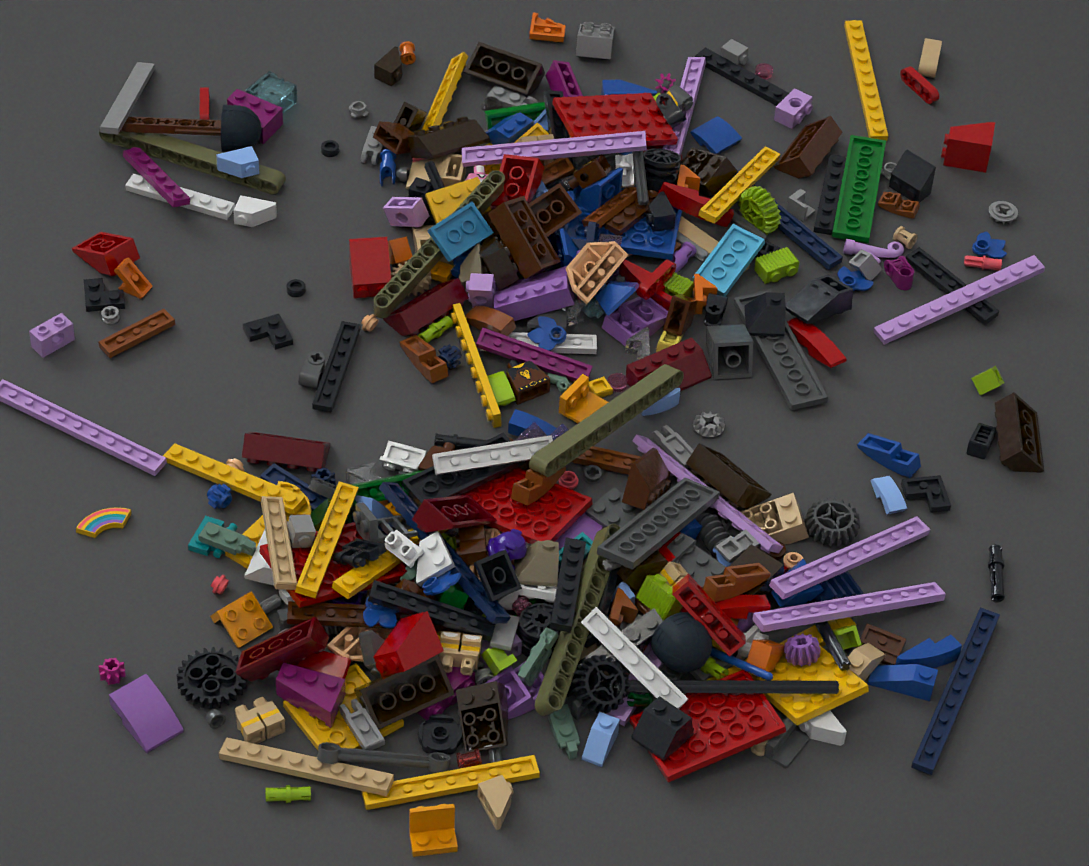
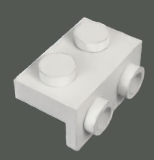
M388 440L384 455L380 456L379 460L385 469L391 471L398 469L402 470V472L411 473L418 471V466L426 456L427 451Z

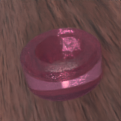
M760 63L756 66L755 75L763 79L772 77L773 67L771 65Z
M613 373L608 377V383L614 392H621L627 387V378L621 373Z

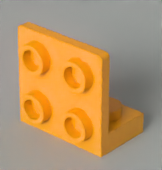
M582 374L560 396L559 413L576 423H580L609 402L589 392V377Z
M252 591L210 616L214 624L221 620L237 648L273 628Z
M439 804L438 806L429 807L419 806L409 810V837L413 857L458 852L454 828V804Z

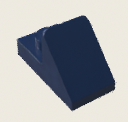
M589 221L588 226H585L584 237H587L586 240L572 239L580 250L587 243L597 242L599 224Z

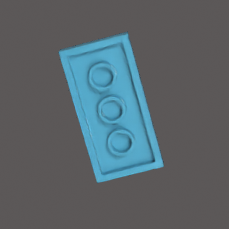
M732 224L695 274L701 275L718 288V295L726 296L763 247L765 239Z

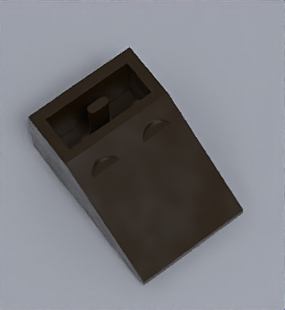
M694 147L687 152L681 161L682 165H685L700 177L699 192L708 197L715 196L737 173L736 168L727 157Z
M490 235L484 239L479 254L488 273L494 274L497 289L501 290L518 281L517 273L519 270L516 264L512 263L509 258L511 253L507 246H504L497 236L493 237Z
M498 681L457 689L456 696L465 754L508 746V702L505 685Z

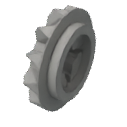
M997 201L989 206L988 214H990V219H995L996 222L1000 221L1003 224L1008 222L1011 224L1013 220H1016L1018 210L1009 202Z
M710 411L706 414L702 412L701 415H696L693 427L702 436L716 437L724 431V418H720L719 413L712 414Z

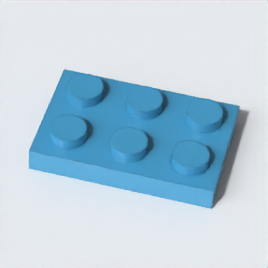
M470 202L427 230L448 262L494 233L473 202Z

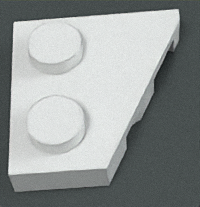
M438 531L419 542V547L424 553L418 558L416 583L421 587L429 578L439 577L454 568L455 565Z

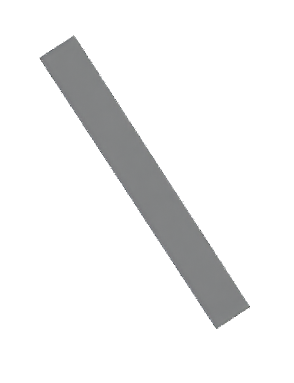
M136 63L100 126L101 133L119 134L154 72L155 64Z

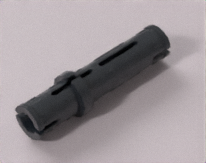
M436 433L434 446L443 447L444 443L450 442L455 445V450L456 448L468 449L486 440L458 437V434L449 436Z
M995 544L989 547L990 560L988 561V568L990 569L991 599L995 602H1001L1005 598L1003 586V569L1005 565L1002 560V547Z

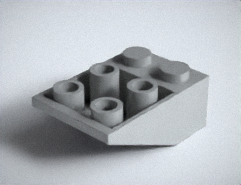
M584 22V24H580L577 35L576 56L611 59L615 27H611V24L607 23L594 25L593 22Z

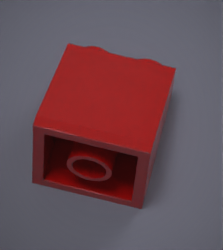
M995 122L950 127L949 134L945 133L944 144L947 147L942 148L941 158H944L943 166L986 173L992 148Z
M387 237L349 239V265L353 298L375 297L391 280Z
M428 611L401 618L375 653L373 658L381 677L407 671L444 652Z

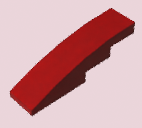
M663 182L658 194L664 191L671 206L705 220L698 215L700 209L710 198L699 196L698 190ZM729 209L715 224L728 227L734 216V209Z
M626 259L619 266V274L625 277L626 282H638L641 284L651 274V272ZM662 285L650 298L668 311L672 296L665 293V286Z
M797 317L787 321L793 334L796 335L798 343L808 348L809 356L830 368L847 361L838 347L816 326L806 324Z
M738 595L715 602L729 618L747 619L748 612L768 611L771 607L766 595ZM684 607L680 609V612H688Z
M322 651L318 654L312 653L303 661L298 663L295 661L291 665L345 679L352 659Z

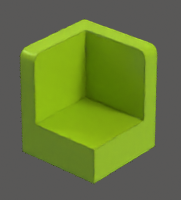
M996 366L971 378L980 395L1005 383Z
M856 625L844 626L833 630L843 650L862 645Z
M495 647L488 648L481 654L494 676L513 666L518 661L513 653L507 656L503 649Z

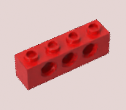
M687 574L672 587V595L694 619L707 629L709 635L729 657L746 643V635L690 574Z

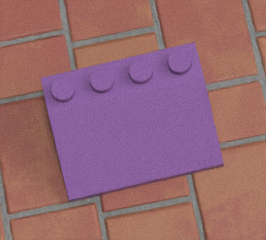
M567 266L540 273L528 279L522 278L501 290L497 289L494 294V309L513 317L514 321L575 305L574 292L566 272Z

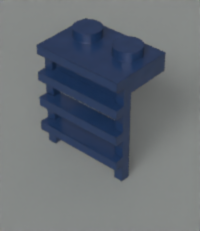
M846 571L821 582L820 584L824 591L811 601L821 602L862 595L864 593L849 572Z

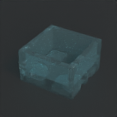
M268 71L246 89V93L282 107L283 113L297 102V85L289 81L284 82V78L281 77L279 79L271 71Z

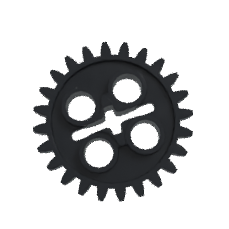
M212 647L211 652H208L206 648H203V653L196 650L195 657L188 655V661L182 660V667H178L177 685L181 696L185 695L186 701L192 699L193 706L199 702L202 709L206 704H209V708L212 709L214 704L221 708V703L223 702L229 706L230 699L237 701V695H243L242 689H246V682H248L247 679L238 676L235 672L239 656H232L231 650L225 654L223 648L216 652L215 647Z

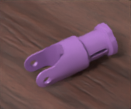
M684 242L681 249L674 252L673 260H670L676 264L675 273L680 271L687 264L688 259L697 252L695 246L690 242Z

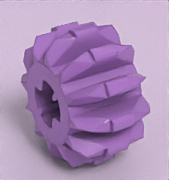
M802 633L801 635L794 634V637L787 638L784 653L787 662L792 663L793 666L800 665L802 667L803 665L810 666L811 663L817 662L821 649L817 638L812 637L811 634L804 635Z

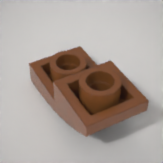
M883 192L878 201L879 207L908 218H915L920 208L919 201L903 200L900 193Z

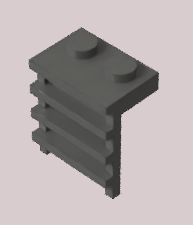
M364 502L356 503V512H353V519L356 524V531L363 540L385 544V538L389 533L395 532L388 524L390 522L396 530L409 540L410 537L418 536L416 530L408 532L400 521L404 520L402 515L377 519ZM378 524H379V526L382 528V530L386 533L385 536H384V534L379 530Z

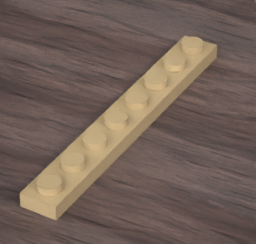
M226 738L219 752V759L382 796L388 795L394 782V774L340 762L327 764L317 760V757L232 738Z

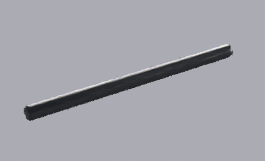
M639 680L625 681V684L630 686L629 689L624 690L626 693H651ZM670 680L682 693L837 694L839 692L838 681Z

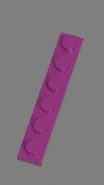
M133 147L123 150V157L172 207L190 205V197L141 148Z
M482 328L476 342L477 348L511 360H517L519 363L532 361L542 371L566 377L573 382L582 374L589 377L593 367L486 328Z

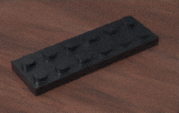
M501 433L474 447L511 441L504 433ZM526 461L436 475L434 466L403 480L402 487L420 506L424 499L460 496L526 464Z

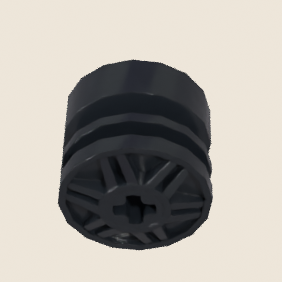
M649 149L643 152L647 190L659 192L663 182L677 185L679 176L677 172L680 171L681 156L678 153L667 149Z
M536 603L527 606L521 612L518 637L522 641L521 652L525 656L529 657L532 647L538 643L540 634L546 627L550 629L552 605ZM556 642L554 643V645H553L552 648H551L552 653H553V651H554Z

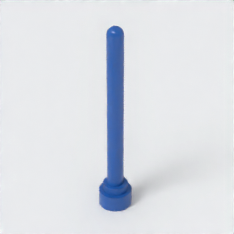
M712 647L710 656L762 679H773L772 673L734 656L729 657L727 653Z

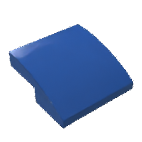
M718 116L690 132L700 146L705 145L714 154H720L742 140L738 132Z

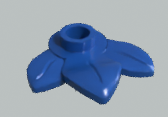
M988 232L980 233L972 246L973 252L979 256L987 255L991 258L999 259L1007 255L1003 251L1005 240L991 239Z
M845 266L840 268L837 274L840 279L839 281L851 287L853 291H865L874 284L873 281L865 280V277L859 270L850 272Z
M545 316L538 317L539 328L527 334L532 342L539 344L538 347L548 351L553 350L556 345L562 344L566 340L565 329L557 326L554 319ZM558 334L560 335V337L555 338L554 335Z
M451 570L439 577L429 578L422 585L424 594L434 596L446 591L450 586L455 585L459 581L461 572L451 574Z
M367 597L365 602L366 609L363 612V619L366 625L373 627L379 623L384 628H394L397 622L395 613L399 611L375 605V603L369 602Z

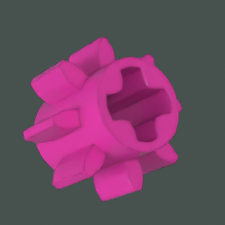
M661 73V78L655 79L658 82V86L655 89L660 88V94L664 93L665 90L668 91L673 86V82L676 81V79L670 78V73L666 77ZM663 80L669 81L668 88L662 87Z
M116 658L105 659L103 665H99L100 680H105L108 685L119 684L121 677H126L124 662L119 663Z

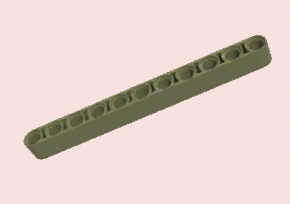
M99 131V136L106 142L127 149L138 147L149 156L265 193L277 194L286 181V177L282 172L259 165V174L245 178L218 171L216 154H221V152L165 134L122 131L116 135Z
M496 170L490 172L453 213L473 202L482 215L504 191V174ZM432 237L421 246L375 296L373 313L376 317H388L443 258V253Z
M667 364L662 365L536 452L530 459L529 468L546 477L552 476L677 388L683 381L684 373Z
M612 523L597 531L580 576L571 633L560 631L535 700V709L541 716H547L563 707L574 676L573 673L576 670L589 634V630L581 621L595 607L598 608L611 571L605 570L603 561L606 558L597 554V547L621 529L617 524Z

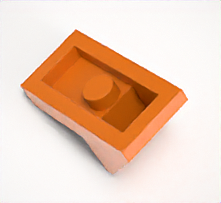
M681 164L677 185L698 190L699 192L700 177Z
M129 257L124 259L114 270L123 281L118 289L123 290L125 293L141 299L153 287Z
M694 274L693 299L698 300L695 314H702V308L706 307L709 293L717 294L718 288L701 275Z

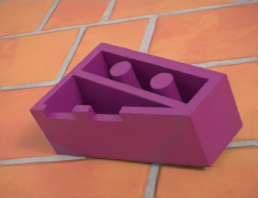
M236 89L227 98V105L245 106L258 116L261 122L260 142L263 145L283 125V108L239 89Z
M283 663L276 677V694L295 707H301L308 711L309 715L313 718L321 719L326 723V726L331 728L339 711V705L342 704L346 695L345 679Z

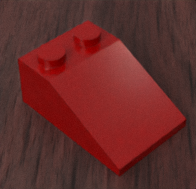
M504 154L499 170L505 176L504 191L491 206L497 207L503 202L522 196L525 197L529 204L540 186L544 172V166L540 159Z
M99 232L72 248L76 255L99 273L109 276L117 275L114 270L124 259L129 257L133 263L140 259L133 238Z

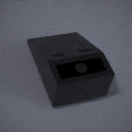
M828 274L812 280L786 303V311L804 323L812 324L815 321L827 319L830 316L851 310L853 289Z

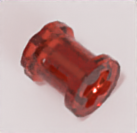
M478 748L474 749V752L456 753L459 769L482 765Z

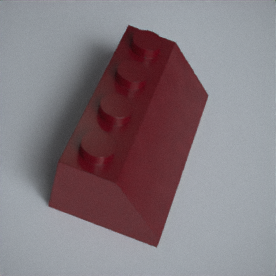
M459 278L441 282L394 310L383 320L401 336L410 335L411 337L421 332V327L424 326L426 328L435 323L434 320L439 317L441 319L449 315V310L453 308V304L460 303L463 306V302L469 299Z
M691 337L626 365L625 382L632 387L664 364L681 370L684 373L683 381L677 387L680 388V391L708 380L712 375L703 349Z
M249 432L245 433L242 458H247V462L259 463V460L267 461V465L274 463L279 466V463L287 464V468L293 469L305 466L307 467L306 470L316 472L317 469L325 468L331 443Z
M469 495L424 499L412 518L417 527L423 532L493 524L497 521L496 518Z
M315 616L242 651L235 672L238 676L251 682L257 679L263 680L270 673L276 670L280 671L283 663L291 664L295 661L298 663L312 653L318 654L322 652L327 646L329 636Z

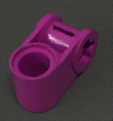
M899 256L895 260H885L884 270L896 287L900 290L911 289L914 269L907 262V259L904 256Z

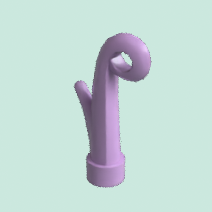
M846 239L843 250L844 254L852 255V253L857 254L862 249L872 254L878 264L881 263L879 258H896L904 253L903 245L897 241L889 243L888 249Z

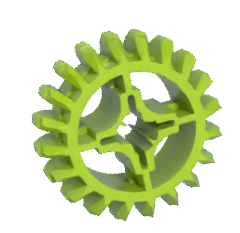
M754 186L741 193L738 205L740 206L739 211L742 213L743 218L765 234L775 231L778 225L781 224V216L779 215L781 211L777 207L778 204L775 203V198H772L771 193H767L765 188L762 189L761 186Z

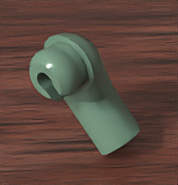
M548 373L550 383L556 384L561 393H564L571 386L566 377Z

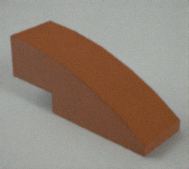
M474 306L465 315L467 323L482 331V328H486L509 336L516 329L513 317L490 307Z
M414 335L399 342L407 357L428 381L434 383L449 376L446 362L436 355L435 348L423 339Z
M564 466L550 477H546L531 469L527 470L526 477L513 484L511 499L527 506L532 504L554 486L566 471V467Z
M760 563L725 567L723 575L706 577L703 590L714 602L722 601L751 590L768 579L771 573Z

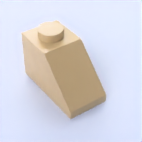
M864 644L855 648L848 656L851 662L850 670L865 681L886 655L871 644Z
M503 775L478 783L477 797L496 830H499L510 808L511 795L513 794L511 783L506 782Z

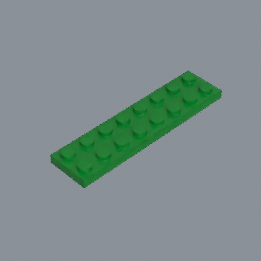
M855 135L850 136L832 237L869 243L886 140Z

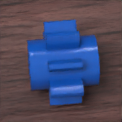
M225 484L213 485L207 492V497L210 500L208 504L214 509L217 507L219 509L226 508L232 501V494L229 493L231 489Z

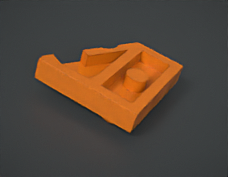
M533 12L529 39L564 42L566 26L556 23L549 18L543 20L538 17V13Z

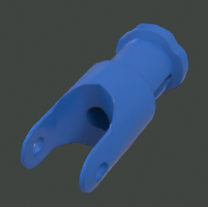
M384 149L380 153V158L382 159L380 163V185L383 186L384 178L389 176L392 177L393 184L395 185L396 164L394 161L396 154L389 149Z

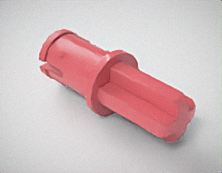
M966 255L964 265L981 268V270L991 269L1000 271L1002 259Z

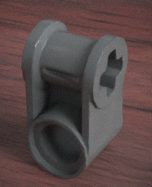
M313 351L308 355L304 367L300 371L299 385L318 389L325 369L324 353Z

